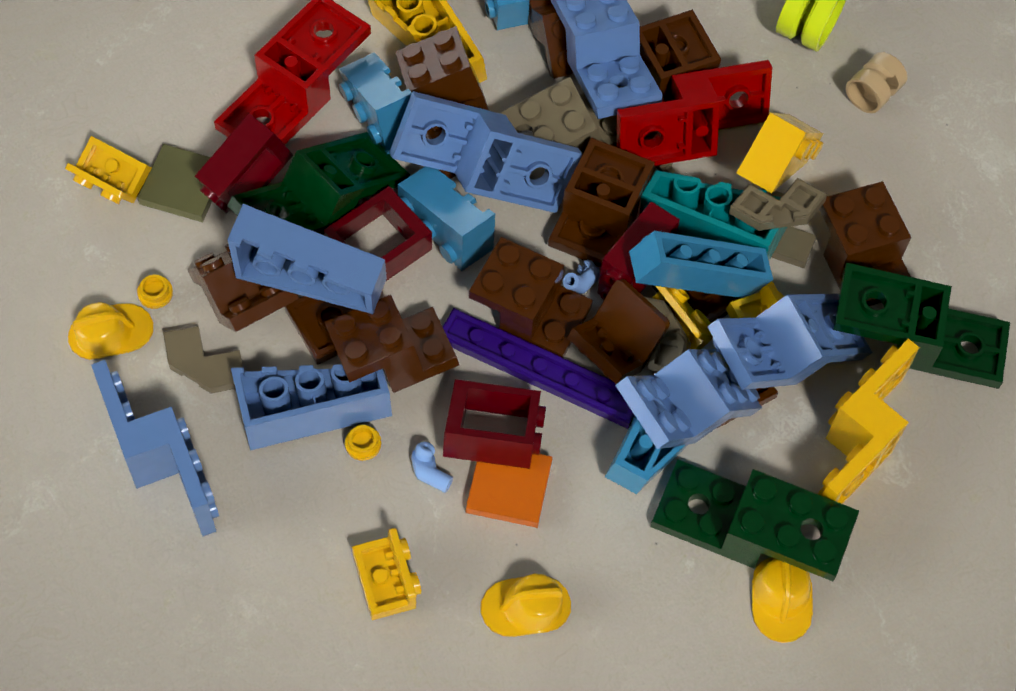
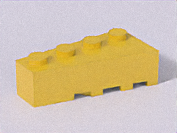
M368 0L372 16L405 46L417 43L434 36L440 31L457 26L479 82L487 80L484 58L447 0Z

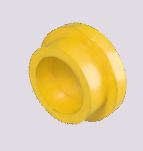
M153 274L141 281L137 289V295L142 305L147 308L158 309L171 301L173 288L169 280L160 275Z
M358 425L346 435V451L356 460H370L381 449V437L374 428L367 425Z

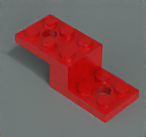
M311 0L254 55L258 79L214 121L215 129L229 137L249 113L255 118L268 117L270 122L265 126L285 145L331 99L329 75L371 34V25L333 0ZM329 30L332 32L329 37L325 38L316 35L318 31Z
M769 60L672 75L671 101L617 109V148L655 162L654 166L716 156L719 129L766 121L770 107L773 69ZM744 92L740 95L739 99L730 100L733 94ZM658 131L653 139H644L648 133Z

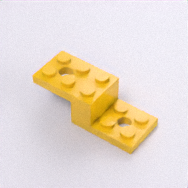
M909 338L899 348L893 345L882 357L880 362L883 364L879 369L875 371L873 368H870L859 380L858 385L860 387L854 394L847 391L835 405L837 411L828 420V424L831 427L825 439L847 456L845 459L847 463L841 470L835 467L822 482V489L817 493L818 495L843 504L896 447L909 422L883 400L904 379L920 348Z

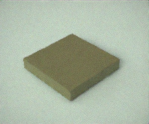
M163 144L138 196L139 204L203 223L212 201L200 191L204 185L194 176L211 157Z

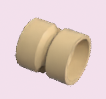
M878 52L863 66V69L859 70L847 82L845 87L846 94L849 100L861 111L876 113L889 101L891 96L896 94L906 84L908 79L907 72L903 64L896 57L885 52Z

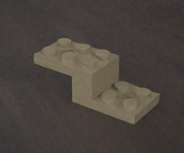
M571 77L500 112V114L507 116L518 133L525 130L532 131L533 137L577 147L582 155L591 138L617 147V115L597 119L585 94H579Z

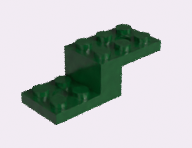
M368 132L296 150L282 182L233 195L228 207L238 216L242 205L245 204L324 235L323 230L354 210L360 198L379 193L388 186L392 189L396 188L410 174L395 159H392L391 155L387 154L380 144L375 145Z
M846 263L833 330L897 344L898 348L909 338L920 347L909 369L999 389L1003 383L1010 322L950 309L949 302L952 286ZM869 298L878 299L882 302L884 308L874 310L867 305L866 300ZM965 341L972 342L978 348V353L966 352L962 348L961 343Z
M677 459L650 527L753 569L761 553L834 581L859 510L755 469L752 470L748 483L744 486ZM694 499L702 500L707 504L708 511L703 514H696L690 510L688 503ZM805 524L814 525L820 532V538L815 540L806 538L801 532V526Z

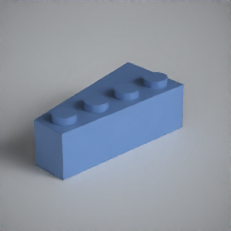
M245 204L242 205L227 239L237 279L370 314L374 313L387 279L385 259Z
M342 364L333 365L332 369H315L313 365L299 366V370H277V366L262 367V371H245L244 367L231 368L250 451L392 416L390 392L383 369L349 382Z

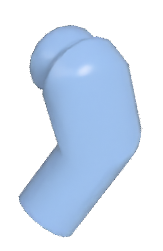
M592 260L583 261L585 264L583 266L578 265L577 272L580 275L568 273L564 276L563 285L566 289L584 294L600 278V269L595 267Z
M418 443L411 456L415 476L418 480L446 493L452 484L453 476L437 469L434 457L435 448L431 443Z

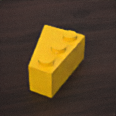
M770 112L736 173L772 194L802 168L809 159L814 160L824 144L820 141L824 133L790 114Z

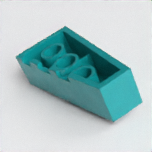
M656 170L641 195L640 214L652 201L680 219L677 234L766 249L768 260L771 259L787 227L758 231L730 215V206L744 190L731 188L732 184L719 182L712 185L701 183L700 178ZM772 196V197H774V198L777 199V200H780V198H781V197H778V196Z

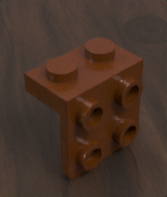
M620 279L614 282L594 318L574 327L567 338L606 377L617 384L625 377L634 376L643 370L667 332L670 322L665 315L625 279Z

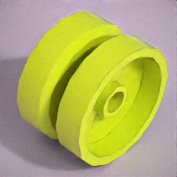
M786 0L778 18L776 32L789 39H793L802 31V45L817 52L831 34L846 0Z

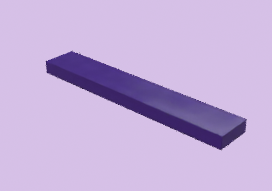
M455 308L452 309L442 326L452 348L626 429L629 428L635 417L615 386L616 384L606 377Z

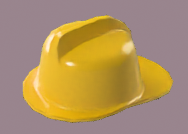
M102 302L91 303L77 314L68 332V343L75 354L89 360L129 353L142 348L149 342L153 334V320L146 310L134 304L110 305Z
M773 557L760 562L754 570L752 579L754 623L760 632L770 640L786 643L799 639L810 627L813 615L812 582L809 573Z
M537 573L497 582L486 591L481 601V615L484 623L492 632L507 637L547 633L557 630L566 623L571 613V599L566 588L559 581Z

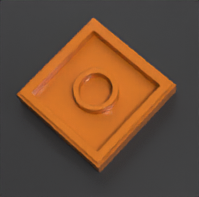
M532 454L530 469L477 462L466 505V513L538 528L553 457Z

